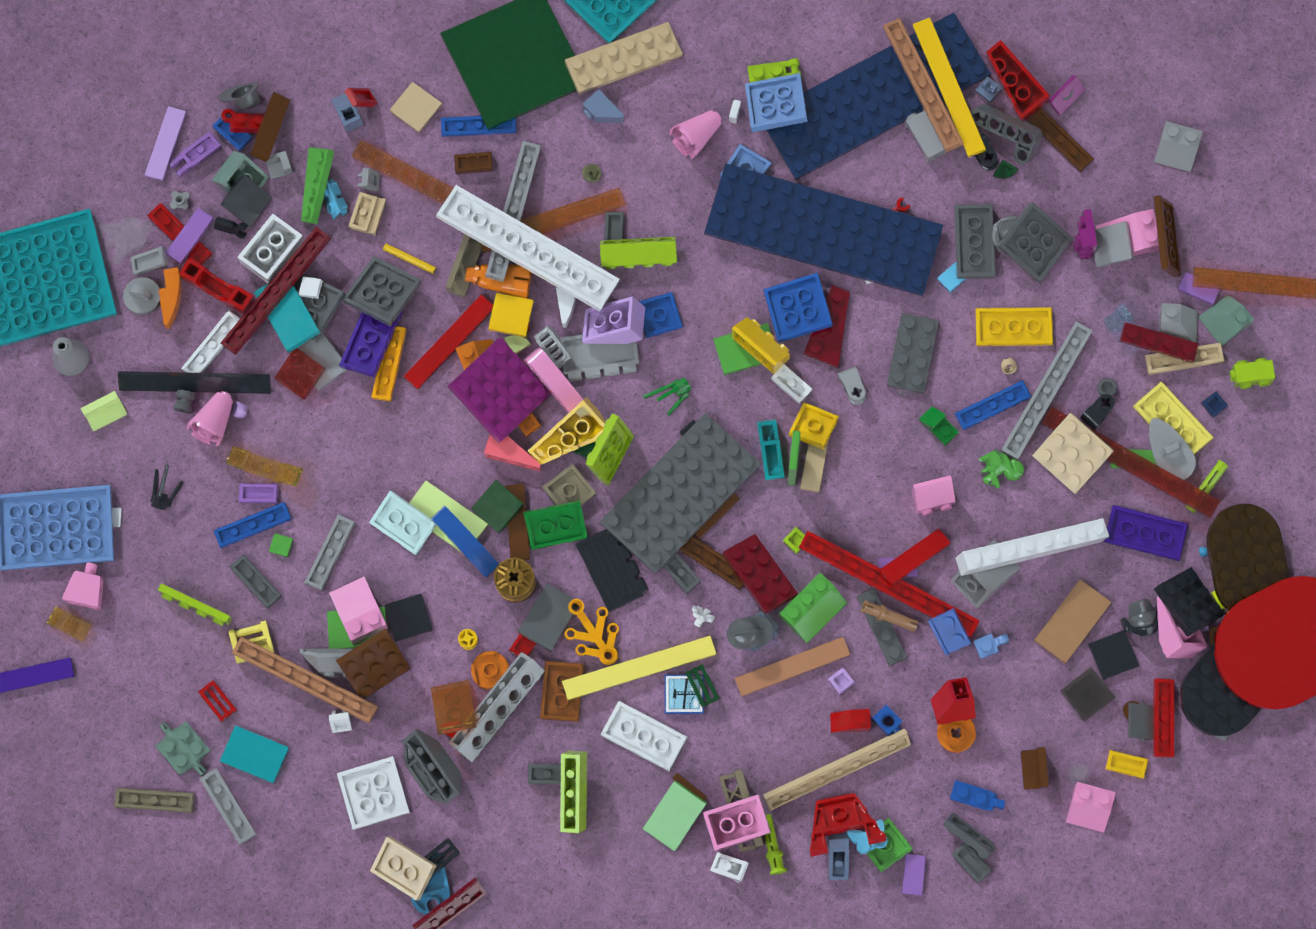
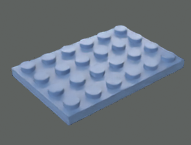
M110 485L0 494V571L115 561Z

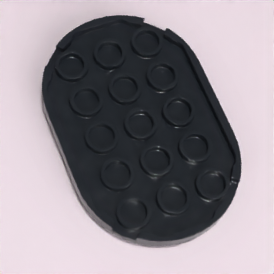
M1214 643L1185 675L1180 687L1182 703L1180 705L1188 722L1198 731L1209 736H1229L1245 728L1259 713L1261 708L1254 707L1240 697H1237L1224 683L1215 662Z

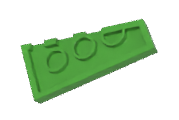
M321 148L308 149L302 222L317 224L333 160V150Z

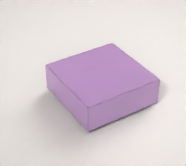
M841 668L828 679L839 695L855 684L844 668Z

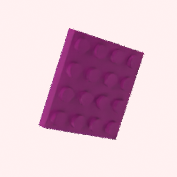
M501 337L447 386L498 443L509 435L551 394Z

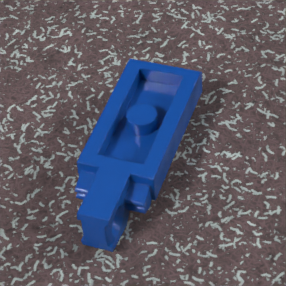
M957 780L954 782L950 795V800L985 811H992L993 807L1003 810L1006 801L997 799V794L992 791Z

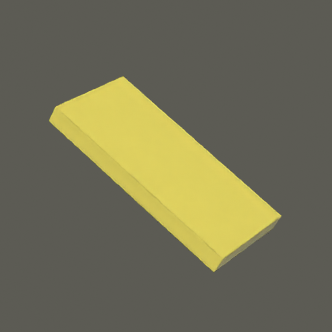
M1162 381L1133 406L1149 425L1153 418H1158L1172 426L1188 444L1194 455L1214 438Z

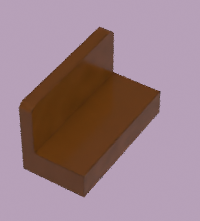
M1037 747L1036 750H1022L1020 754L1024 789L1048 788L1045 747Z

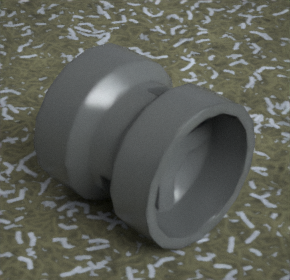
M177 390L176 397L178 400L174 403L173 409L178 412L191 414L193 410L192 402L195 400L196 394L190 391Z

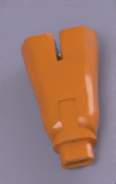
M488 264L476 265L475 268L467 267L466 282H473V285L477 283L479 287L528 299L532 272L520 265L508 264L504 282L485 278Z

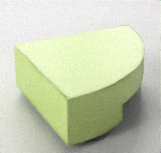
M513 335L504 338L515 354L531 345L524 337Z

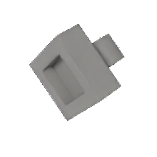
M363 168V172L358 174V177L362 178V183H358L357 186L370 191H379L380 173L371 168Z

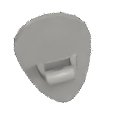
M1153 418L1149 425V440L1154 460L1160 473L1171 481L1186 480L1192 475L1196 466L1194 453L1172 426L1158 418Z

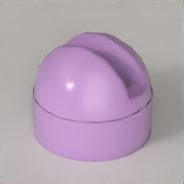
M236 402L232 410V416L237 418L245 417L247 415L245 411H248L247 406Z

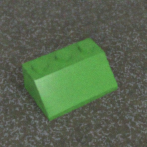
M819 573L779 613V617L803 641L808 643L847 604V601L824 575Z

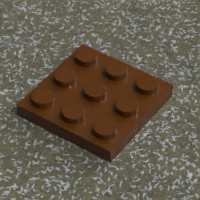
M386 629L336 660L358 696L363 699L411 669Z

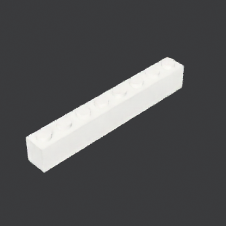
M1102 518L963 551L956 557L961 576L1093 545L1104 541L1109 535Z

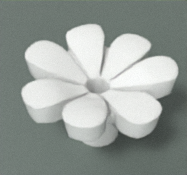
M693 606V616L697 618L694 622L696 626L701 627L705 621L709 623L714 621L715 616L710 614V610H703L700 606Z

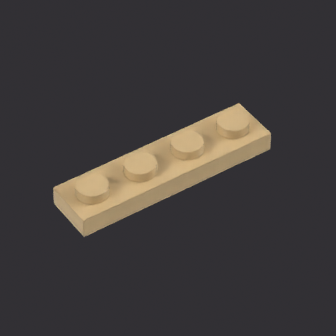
M1221 343L1198 346L1193 363L1159 353L1145 355L1144 357L1148 375L1224 362Z

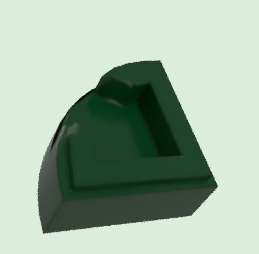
M1002 160L993 177L999 179L1010 178L1019 169Z

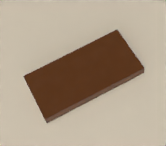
M1161 195L1153 196L1161 269L1173 277H1179L1181 271L1173 204Z

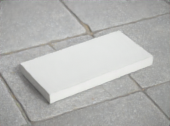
M618 701L601 733L602 737L669 772L688 738Z

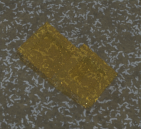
M56 606L47 621L48 625L81 642H84L92 627L91 624Z

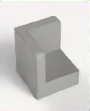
M286 151L271 155L266 162L271 179L293 173Z

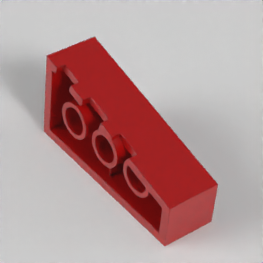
M1001 40L986 51V57L1018 119L1022 121L1027 120L1050 99L1048 92Z

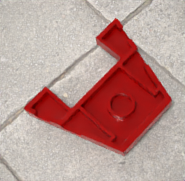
M855 793L816 801L810 846L811 857L828 853L824 836L847 832V830L864 828L869 845L886 841L884 832L879 829L878 824L868 814L867 809Z

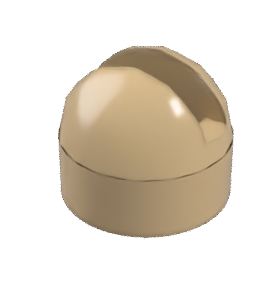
M1009 357V359H1003L1001 362L1004 374H1012L1017 370V365L1013 358Z

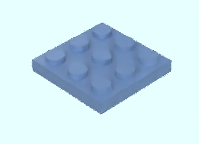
M800 73L745 84L752 132L808 122Z

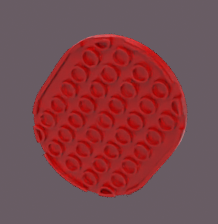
M1296 576L1286 578L1241 600L1225 614L1218 626L1214 652L1217 669L1227 687L1248 704L1261 709L1279 710L1293 707L1316 695L1315 577Z

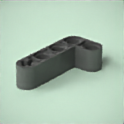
M985 104L978 106L970 112L975 125L1017 143L1014 151V159L1017 163L1025 164L1036 156L1042 138V132L1039 128ZM995 119L999 121L1000 125H997ZM1012 126L1015 127L1016 133L1013 132ZM1028 133L1032 135L1033 140L1029 138ZM1023 150L1027 153V157L1024 156Z

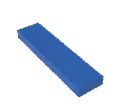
M481 116L441 118L442 137L516 133V118L490 130H487Z
M1022 380L956 412L955 416L964 431L1030 399L1032 396Z
M283 502L213 531L221 549L291 521L292 518L286 503Z

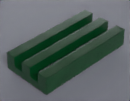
M703 664L685 672L702 708L719 700ZM700 670L702 671L703 676L714 696V698L712 699L710 698L704 686V683L698 673V671ZM692 674H695L698 683L707 699L706 702H703V699L692 679Z

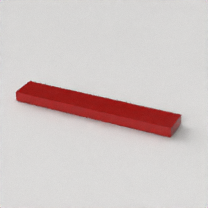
M480 295L404 375V378L418 390L456 350L455 348L459 347L493 310V304Z

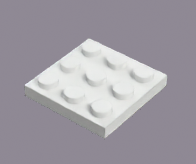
M393 756L337 773L353 830L410 813Z

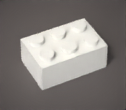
M272 214L240 253L238 259L243 266L266 283H269L305 240L302 234Z

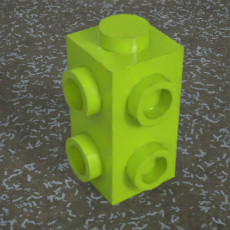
M1259 358L1255 362H1248L1247 360L1237 361L1233 365L1232 370L1229 371L1230 381L1234 382V387H1240V389H1248L1252 387L1251 385L1258 384L1259 387L1269 386L1275 379L1273 360Z

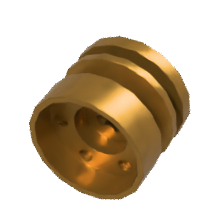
M508 558L502 561L495 570L494 582L496 589L506 601L512 603L523 602L534 593L536 587L534 571L525 560ZM511 576L517 577L518 581H512Z

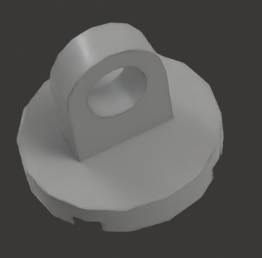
M139 277L133 279L124 289L123 300L125 305L131 312L137 315L149 314L157 309L160 304L159 286L149 278Z

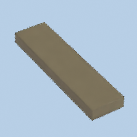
M116 788L114 807L193 813L195 794Z

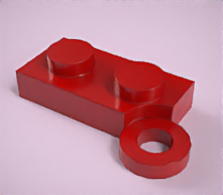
M225 109L221 113V119L229 123L230 132L257 133L264 114L257 113L236 114L231 109ZM230 114L232 117L227 118L225 115Z

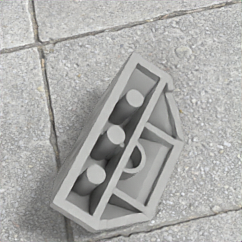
M300 649V654L321 675H324V678H335V674H343V677L347 678L336 660L353 649Z

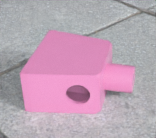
M87 562L84 572L74 571L62 597L64 602L101 610L104 579L96 575L98 565Z

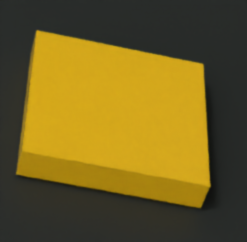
M496 293L488 330L526 338L534 301Z
M804 402L788 436L792 437L793 431H800V441L824 450L839 416Z

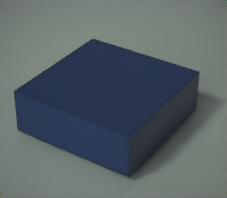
M1217 391L1201 402V405L1212 418L1228 407Z

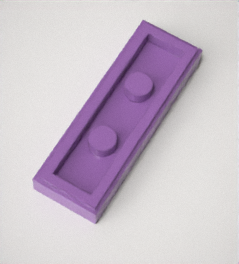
M197 208L166 251L167 256L182 265L214 218Z

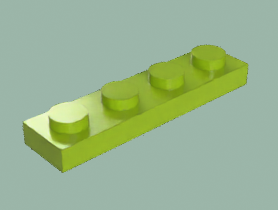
M162 583L158 588L163 599L169 602L174 599L179 602L178 605L186 610L193 608L196 610L195 614L206 618V616L212 617V622L220 626L224 624L229 626L232 621L229 615Z

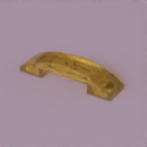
M232 446L226 462L227 465L241 471L293 487L298 486L304 470L287 463L283 464L252 454L250 451Z

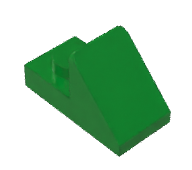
M932 406L918 419L944 446L959 433L946 419V415Z

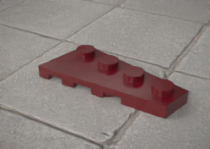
M832 285L826 302L833 326L811 333L803 355L835 368L839 367L850 292Z

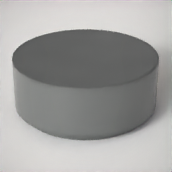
M1110 378L1102 379L1097 386L1100 396L1103 394L1113 396L1117 390L1116 383Z

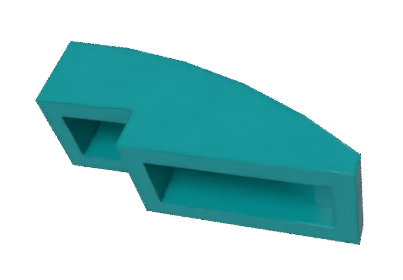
M776 419L756 421L765 480L785 478Z

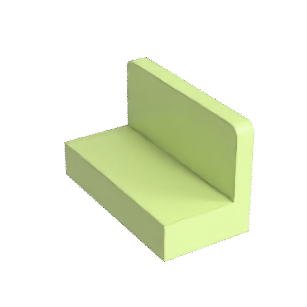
M115 391L81 408L93 431H97L127 415Z

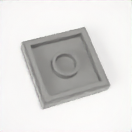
M1125 221L1095 229L1097 247L1094 253L1096 267L1101 268L1134 259L1128 222Z

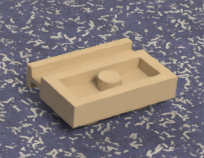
M359 192L348 226L349 229L375 236L386 199Z

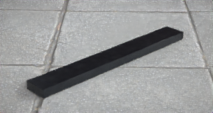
M118 371L119 391L177 392V390L207 393H221L224 391L226 393L271 394L270 374Z

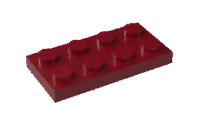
M756 534L723 551L724 558L765 615L798 595Z

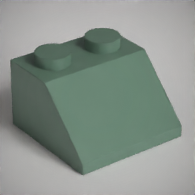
M233 151L212 181L223 191L229 193L242 174L260 188L269 176L245 154Z

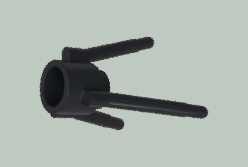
M168 464L165 465L159 492H157L159 470L155 469L153 491L150 500L152 502L151 507L166 510V506L171 507L173 499L183 484V481H180L170 498L167 499L168 495L164 494L163 490L169 469Z

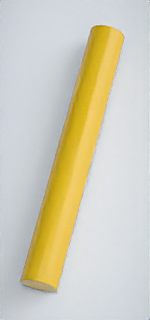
M387 243L383 247L384 251L429 273L434 274L436 267Z

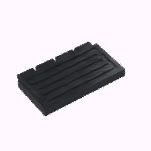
M605 529L575 545L610 613L643 597L642 592L648 590V587L643 577L635 579L636 576L641 574L635 560L628 563L626 561L633 557L631 552L623 544L618 545L620 542Z

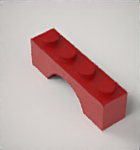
M188 258L179 272L182 280L242 315L255 301L251 293L239 286L223 281L206 267Z

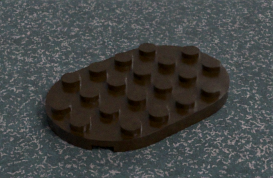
M1243 503L1229 506L1216 515V518L1208 528L1206 545L1215 593L1225 609L1230 610L1241 600L1281 580L1289 578L1281 530L1269 512L1257 505Z

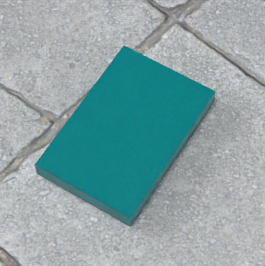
M235 725L220 762L274 784L289 747Z

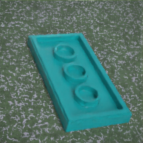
M269 283L254 292L257 298ZM294 285L268 316L288 353L321 333Z

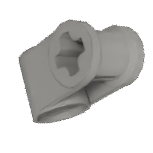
M855 366L838 373V378L842 381V387L845 389L849 401L854 405H861L865 401L866 392ZM856 391L858 394H860V397L858 398L856 395H854V392Z

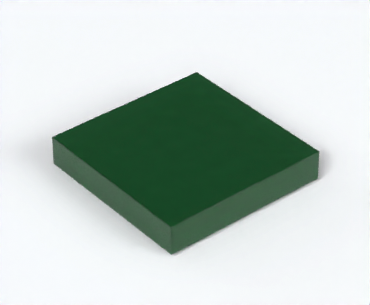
M495 480L471 509L500 534L525 504L499 481Z

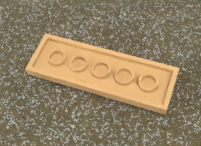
M669 22L565 59V64L578 95L662 65L682 57L683 54Z

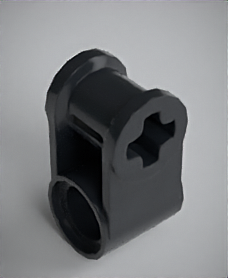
M983 133L980 137L986 151L976 154L974 157H976L984 170L991 171L997 166L998 156L988 137Z
M1109 394L1101 395L1081 415L1080 419L1091 429L1095 430L1112 410L1115 404L1114 398ZM1105 401H1108V402H1109V403H1108V406H1105V407H1102V406H1101L1103 402H1105Z

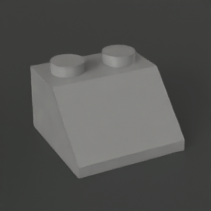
M1166 121L1154 162L1191 172L1203 131Z

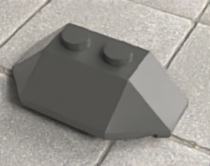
M415 729L403 740L405 766L427 798L449 804L461 793L460 771L438 740Z

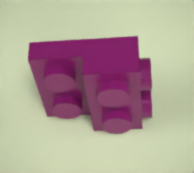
M1091 209L1083 210L1082 216L1079 217V222H1077L1078 233L1075 236V241H1073L1074 252H1078L1080 260L1091 258L1097 247Z

